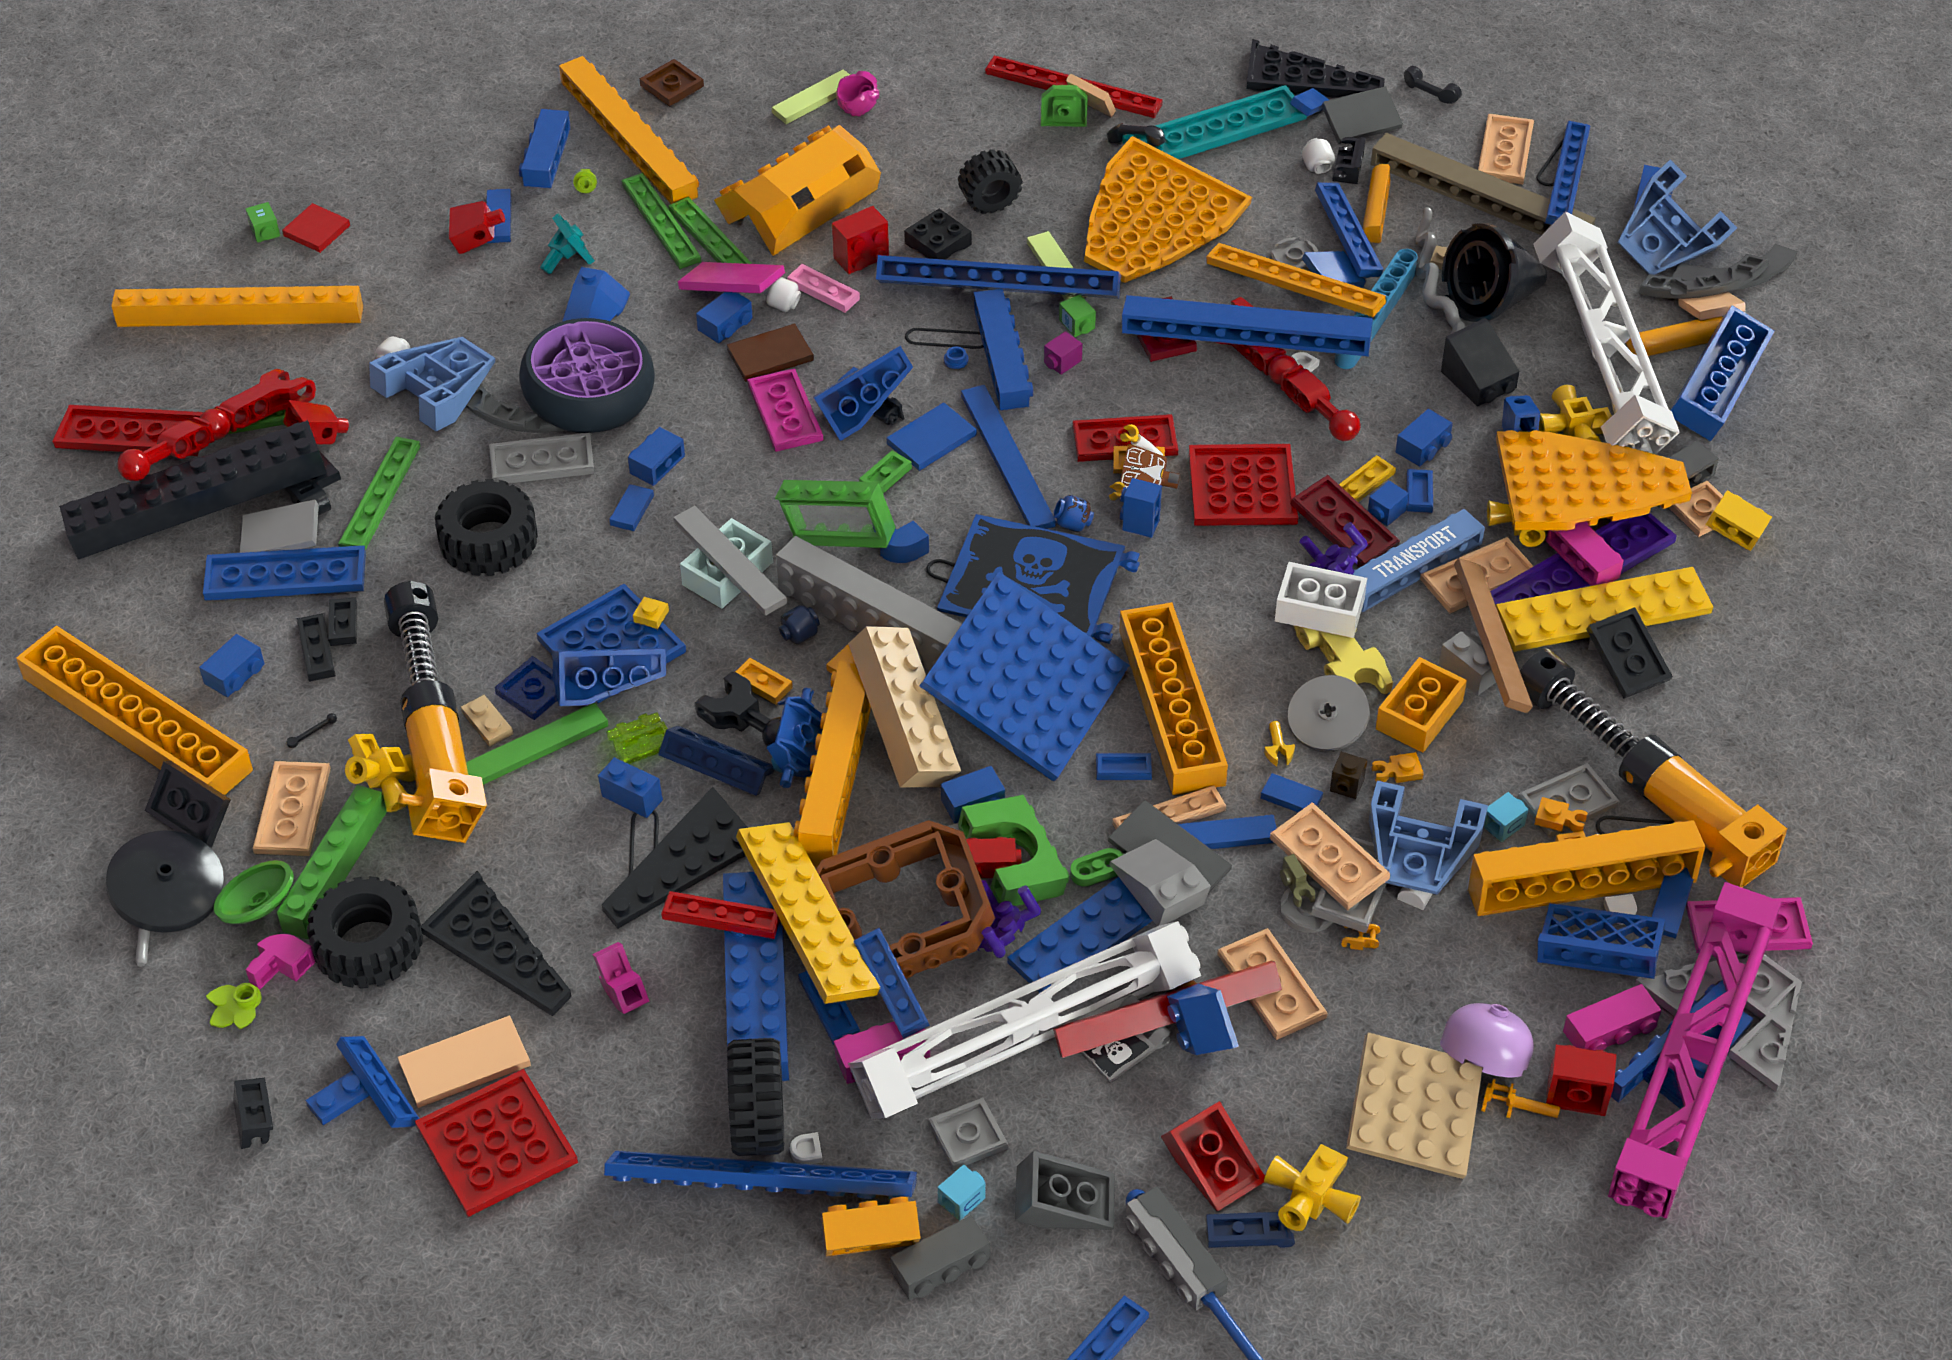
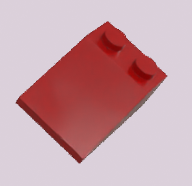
M1220 1101L1161 1136L1174 1160L1216 1211L1221 1210L1264 1183V1173Z

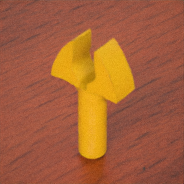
M1272 721L1269 724L1273 746H1265L1264 754L1272 764L1277 766V754L1280 751L1286 757V765H1289L1294 756L1295 744H1284L1280 723Z

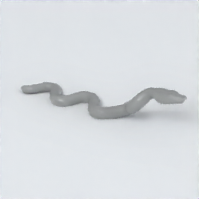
M1425 207L1423 208V217L1416 233V244L1418 247H1423L1417 262L1416 275L1419 279H1425L1422 295L1426 305L1430 308L1444 310L1447 321L1452 327V334L1465 328V324L1459 317L1454 301L1447 296L1436 295L1439 268L1430 261L1436 248L1437 238L1434 232H1427L1432 220V210Z

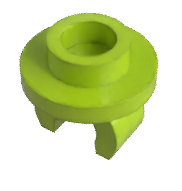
M581 169V171L575 174L573 184L579 192L590 193L596 188L597 178L591 172V169Z

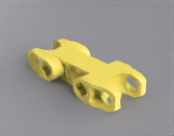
M1294 626L1296 636L1304 648L1309 650L1318 646L1330 662L1324 666L1325 675L1342 676L1352 680L1357 685L1363 682L1371 683L1382 694L1392 692V677L1386 666L1385 659L1375 647L1363 651L1355 638Z

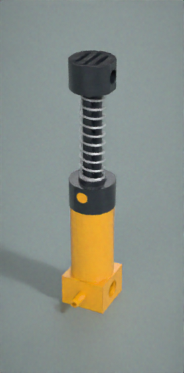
M406 581L391 587L384 598L389 630L403 640L405 661L407 662L408 676L410 677L409 683L411 684L402 694L400 705L408 737L417 790L414 795L407 793L399 794L398 802L408 805L413 835L466 843L487 807L482 778L468 774L453 689L447 684L440 682L438 678L430 635L437 626L439 619L433 590L427 584Z
M1542 649L1530 657L1522 666L1520 673L1529 698L1541 709H1547L1552 705H1561L1560 711L1567 710L1568 718H1576L1575 724L1582 723L1584 731H1591V737H1599V744L1604 742L1607 744L1606 750L1613 749L1615 757H1623L1619 768V777L1645 799L1648 798L1675 822L1694 820L1705 847L1712 852L1709 867H1711L1709 873L1712 877L1717 878L1721 876L1728 883L1743 888L1777 863L1787 828L1757 804L1747 812L1685 762L1677 752L1656 735H1649L1642 740L1638 736H1632L1630 730H1624L1622 723H1616L1615 717H1609L1608 712L1601 710L1599 704H1593L1591 697H1586L1585 692L1578 691V687L1572 684L1575 678V670L1550 649Z

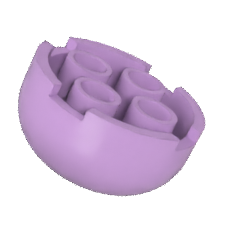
M1474 1003L1459 1008L1448 1019L1440 1041L1443 1050L1458 1062L1463 1064L1465 1059H1467L1470 1063L1483 1067L1482 1072L1500 1077L1522 1076L1523 1071L1527 1070L1533 1053V1038L1527 1025L1506 1007L1498 1004Z

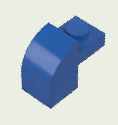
M911 521L899 529H895L887 548H880V556L894 563L912 562L929 553V535L917 523Z

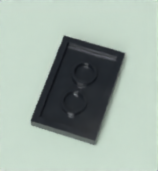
M1635 607L1590 624L1586 628L1623 699L1670 681L1673 677Z
M164 761L144 811L173 830L194 836L212 848L231 799L174 762Z

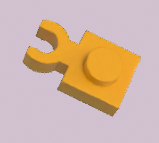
M1416 752L1390 756L1389 763L1380 760L1374 761L1371 768L1372 771L1379 770L1383 772L1376 774V782H1386L1389 778L1394 777L1396 783L1421 780L1424 775Z
M1542 797L1534 825L1561 832L1563 826H1567L1571 831L1579 832L1584 829L1585 824L1582 822H1586L1588 813L1584 810L1570 811L1568 810V803Z

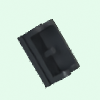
M1345 137L1342 139V143L1351 144L1353 147H1339L1332 181L1358 184L1366 137H1361V139Z
M265 1077L234 1081L233 1102L241 1149L249 1148L252 1144V1139L255 1137H261L262 1144L268 1143L270 1130H273V1122Z

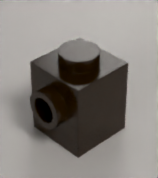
M1341 751L1332 771L1330 792L1356 799L1365 780L1367 759Z

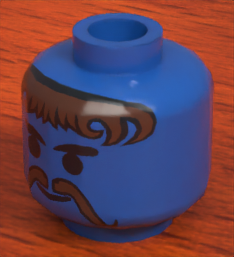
M1067 495L1064 499L1060 498L1054 509V518L1057 519V524L1074 532L1082 531L1085 526L1089 527L1094 517L1089 501L1073 495Z

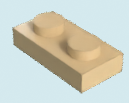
M485 695L461 706L463 715L489 747L513 735L512 727Z

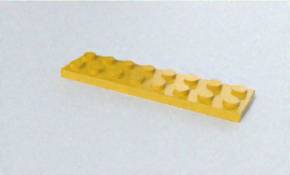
M1694 567L1496 604L1513 652L1588 638L1590 636L1586 628L1590 624L1634 607L1645 626L1711 614L1713 610V605Z
M790 822L738 829L736 838L824 1004L878 995L880 986L863 961L849 929L803 845L798 841V837L794 836V829Z

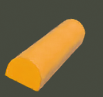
M1379 164L1372 169L1362 229L1369 242L1381 243L1391 183L1389 164Z
M1723 317L1692 320L1642 331L1639 334L1647 355H1656L1708 343ZM1630 338L1626 345L1633 354H1636Z

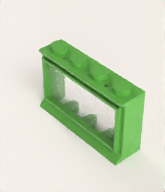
M784 480L775 497L776 500H779L793 537L797 536L814 546L887 548L896 528L879 482Z

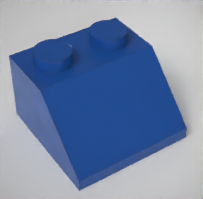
M1198 983L1167 996L1170 1004L1168 1006V1013L1172 1021L1176 1022L1179 1031L1177 1033V1040L1183 1050L1194 1055L1233 1049L1239 1046L1221 990Z

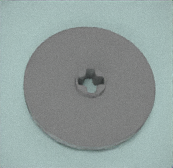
M1325 675L1309 680L1295 692L1288 707V722L1294 736L1304 745L1318 751H1335L1351 745L1363 734L1370 717L1368 699L1361 687L1352 680L1337 675ZM1326 709H1331V717H1326Z

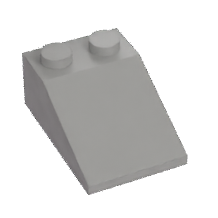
M1157 839L1110 861L1109 864L1156 926L1167 924L1204 905L1211 887L1194 864Z

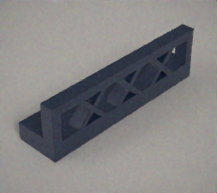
M675 726L666 730L658 754L755 796L761 793L766 776L774 772L771 763L681 726Z

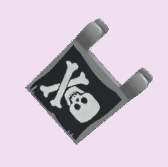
M1131 995L1119 1007L1139 1002V1000L1134 995ZM1159 1027L1149 1039L1141 1033L1081 1053L1111 1083L1152 1052L1170 1043V1031L1166 1027Z

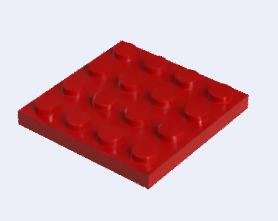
M1290 444L1189 445L1194 526L1298 524V511L1290 504L1292 498L1296 496Z
M525 1069L513 1073L415 1121L417 1130L467 1217L578 1163L577 1155Z

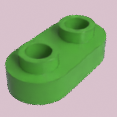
M1106 848L1077 858L1071 864L1070 876L1072 881L1079 886H1091L1118 876L1112 867H1107L1106 865L1110 864V861L1122 856L1123 853L1114 848Z

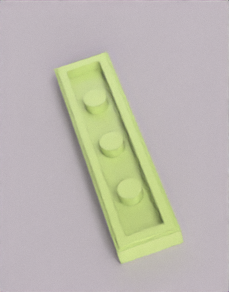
M843 69L773 106L772 114L787 125L835 99L840 79L850 74Z
M1049 231L1027 237L1028 246L1042 266L1073 268ZM1062 295L1064 300L1075 297L1072 295Z

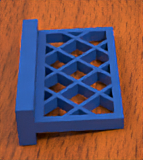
M1549 903L1543 930L1538 939L1537 962L1655 979L1665 919ZM1554 914L1565 915L1568 919L1559 922L1553 916ZM1594 919L1597 923L1588 926L1583 921ZM1623 923L1626 927L1617 930L1612 925ZM1576 924L1581 930L1571 934L1566 928ZM1644 927L1657 928L1656 931L1646 934L1641 929ZM1605 928L1610 934L1600 938L1595 932ZM1556 932H1560L1563 936L1552 935V934H1554V933H1556ZM1634 932L1639 938L1629 942L1624 936ZM1588 936L1592 940H1586L1581 938ZM1617 940L1621 944H1615L1610 942ZM1646 944V945H1648L1650 948H1643V947H1640V946Z

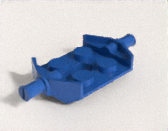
M804 688L801 697H787L778 702L779 705H784L776 740L767 746V749L783 772L780 786L783 788L791 787L793 776L806 778L812 775L810 771L812 755H817L818 751L815 750L817 734H822L823 729L820 727L822 713L815 709L814 704L811 703L814 691H811L810 688Z

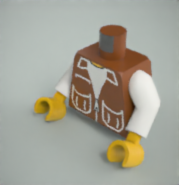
M1135 425L1124 426L1129 435L1126 433L1121 434L1120 439L1124 442L1131 441V444H1128L1120 482H1115L1109 486L1116 491L1109 495L1110 500L1115 501L1121 498L1123 488L1129 486L1132 478L1177 489L1180 474L1166 471L1167 458L1163 456V453L1141 436Z

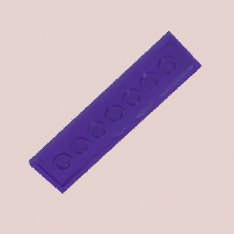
M1651 513L1612 521L1595 531L1624 560L1621 574L1672 545L1677 537L1676 534ZM1556 553L1490 592L1496 606V604L1573 590L1590 585Z

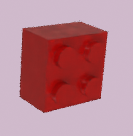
M870 206L832 223L833 256L848 275L876 263L878 255L889 256L888 221L874 206Z
M1556 1044L1548 1075L1546 1103L1559 1106L1563 1110L1606 1116L1614 1087L1617 1054L1607 1053L1603 1050H1588L1576 1048L1572 1045L1563 1046Z

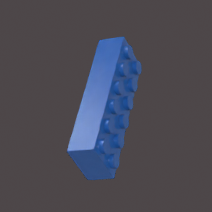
M1732 305L1719 322L1670 411H1672L1674 419L1711 441L1728 418L1770 341L1774 330Z

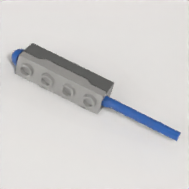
M1156 1186L1147 1192L1140 1189L1130 1191L1125 1200V1223L1131 1233H1137L1142 1239V1245L1146 1253L1150 1257L1155 1256L1158 1260L1164 1277L1167 1280L1172 1279L1176 1284L1177 1292L1182 1301L1186 1304L1190 1303L1195 1311L1204 1305L1210 1308L1248 1360H1263L1218 1300L1219 1297L1227 1293L1228 1277L1159 1187Z

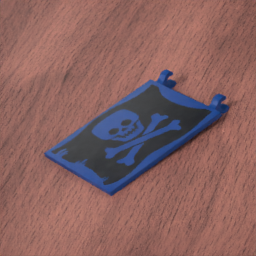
M976 514L940 599L937 611L967 617L993 578L1000 572L1091 638L1094 637L1100 642L1110 644L1113 637L1111 633L1113 625L1109 623L1097 625L1118 566H1122L1130 572H1137L1140 562H1137L1140 554L1134 551L1124 553V545Z

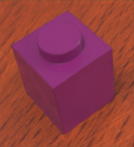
M1066 331L1044 345V363L1049 369H1054L1062 375L1082 361L1083 343Z

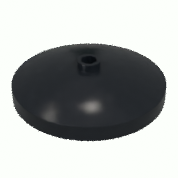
M167 830L145 833L126 842L112 857L106 874V891L114 910L125 921L138 928L161 933L185 930L206 919L214 910L215 900L222 891L224 883L220 860L207 844L189 834Z

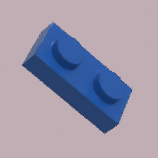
M352 1070L305 1101L307 1107L321 1124L325 1125L370 1095Z

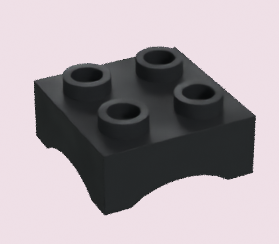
M939 208L905 229L904 241L907 246L918 250L928 259L946 260L953 253L972 245V231Z

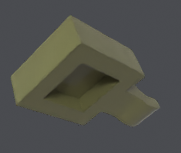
M1292 854L1284 857L1280 877L1283 884L1289 886L1292 891L1293 903L1300 907L1302 904L1301 896H1307L1311 903L1314 902L1315 890L1307 883V874L1296 856Z

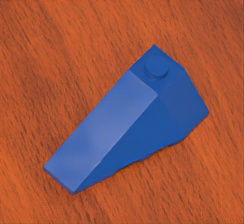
M581 267L573 284L563 321L578 318H595L611 321L616 315L619 316L623 312L630 292L604 270Z
M898 346L816 394L813 398L841 441L861 429L867 423L869 418L878 410L891 392L895 390L913 366L902 347Z
M665 648L552 650L553 681L559 706L589 705L600 699L666 676Z

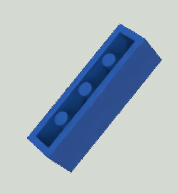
M541 109L539 117L535 118L534 132L530 133L529 147L525 148L524 162L520 163L519 176L523 177L524 186L552 188L570 131L568 111Z

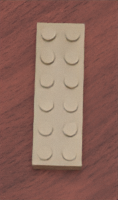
M866 626L848 644L899 787H941V783L954 778L961 772L934 696L919 686L926 677L910 630L909 628Z

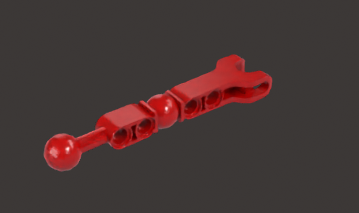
M1242 297L1231 301V305L1253 307ZM1216 342L1233 346L1258 370L1263 371L1266 376L1269 375L1274 383L1281 385V389L1304 412L1309 413L1315 409L1329 421V430L1335 439L1342 442L1350 441L1358 435L1361 428L1358 416L1347 409L1339 411L1330 403V392L1325 384L1308 369H1304L1301 364L1298 365L1293 357L1286 355V351L1283 348Z
M281 369L267 372L260 377L259 384L225 400L213 409L206 410L200 418L193 417L192 421L186 420L165 430L158 437L157 445L145 451L139 449L124 451L118 458L117 469L126 480H142L149 473L150 465L170 455L180 459L186 458L207 447L209 443L223 439L229 431L235 432L237 428H245L279 410L286 409L288 400L310 402L316 394L315 383L304 377L290 380L289 373ZM306 386V391L302 395H298L297 391Z

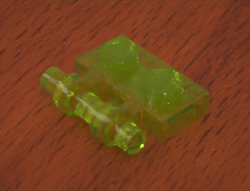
M658 712L650 715L642 714L638 716L637 720L626 724L624 722L616 724V728L610 729L606 733L609 741L613 740L614 748L621 761L632 764L658 754L668 728L664 721L661 722Z

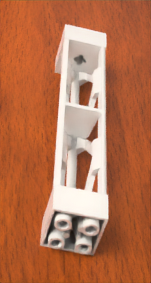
M1565 211L1533 245L1540 263L1561 273L1567 281L1579 312L1581 325L1590 350L1598 363L1609 392L1614 415L1601 426L1606 443H1610L1612 446L1630 447L1656 455L1680 431L1672 411L1668 409L1606 250L1608 247L1601 229ZM1598 257L1600 258L1605 274L1601 273L1598 270V268L1593 264V262ZM1586 269L1607 291L1600 307L1597 309H1592L1579 278ZM1610 306L1619 307L1626 327L1603 321ZM1630 338L1636 354H1633L1624 345ZM1617 350L1639 373L1629 392L1623 391L1610 360V357ZM1642 388L1651 390L1655 403L1639 396Z
M1179 921L1159 925L1030 984L848 1063L871 1119L887 1118L918 1104L917 1099L1055 1037L1053 1029L1036 1036L1039 1034V1030L1045 1031L1063 1023H1071L1116 1009L1131 995L1140 999L1153 992L1171 990L1200 977V962L1189 948L1187 943L1189 937L1186 929L1182 925L1180 926ZM1132 947L1135 953L1099 963ZM1117 966L1130 967L1123 972L1053 1002L1051 1000L1055 993L1078 978ZM1134 980L1127 988L1088 1007L1065 1016H1058V1013ZM1051 984L1046 990L1032 998L1028 1004L1025 1001L1016 1000ZM1146 985H1149L1148 987H1145V988H1143V989H1141V990H1139V991H1136V990H1138V989H1140V988H1142V987H1144V986H1146ZM1008 1003V1009L974 1019L979 1015H982L988 1011H991L997 1007H1000ZM994 1021L1005 1023L928 1059L924 1057L928 1050L952 1034ZM1009 1036L1004 1043L974 1058L943 1071L931 1073V1070ZM926 1040V1042L904 1055L900 1061L897 1054L898 1051ZM1021 1041H1024L1023 1043H1021V1044H1019V1045H1016V1046H1014V1047H1012V1048H1010V1049H1007V1048H1009V1047H1011V1046H1013V1045H1015V1044H1017V1043H1019V1042H1021ZM931 1082H934V1083H932V1084H930V1085H927V1086H925V1087H923V1088H921V1089H918V1090H916V1091H914V1092H913V1090H912V1087H913V1088H919V1087H921V1086H924V1085H926V1084H929V1083H931Z

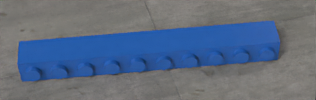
M878 255L876 280L880 283L980 290L1003 289V291L1081 295L1083 297L1119 299L1121 274L1119 271Z
M1126 295L1122 313V333L1368 357L1373 318L1130 295Z

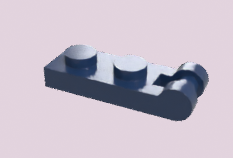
M1278 1212L1206 1214L1208 1248L1272 1245L1285 1248L1292 1247L1295 1244L1294 1233L1280 1221ZM1275 1226L1278 1228V1231H1270V1227Z

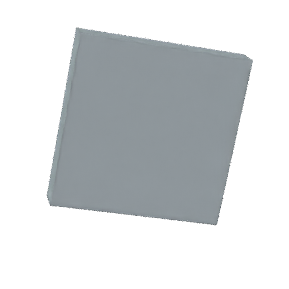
M983 1097L928 1118V1123L953 1170L960 1168L963 1164L966 1166L1008 1149V1142Z

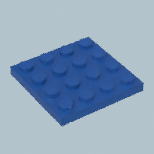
M625 584L620 585L536 633L537 640L551 655L552 650L665 648L667 664L686 653V645L663 622L658 629L633 621V614L641 600ZM608 696V697H606V698H603V699H600V700H598V701H596V702H597V703H600V702H602L603 700L609 698L610 696Z

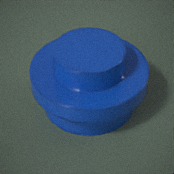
M951 347L944 355V363L952 369L963 368L968 364V354L961 347Z

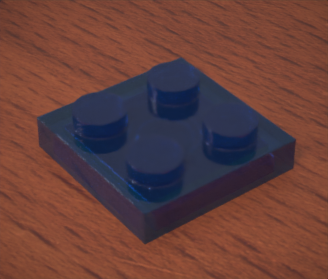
M531 656L494 687L496 695L533 720L537 719L558 701L553 681V669L534 656Z

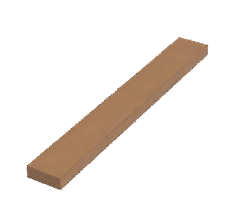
M1458 558L1454 566L1505 707L1528 713L1533 706L1481 565Z

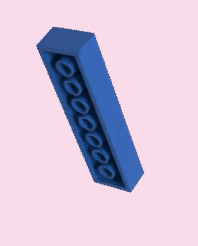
M755 872L723 873L724 901L774 909ZM780 921L774 939L724 930L727 1045L732 1040L775 1038L780 1041L782 1081H789L783 925Z

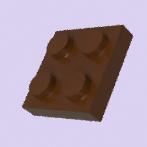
M672 59L639 78L641 87L669 107L704 87V79L676 59Z

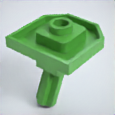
M1052 85L1041 94V126L1087 127L1088 95L1076 85Z

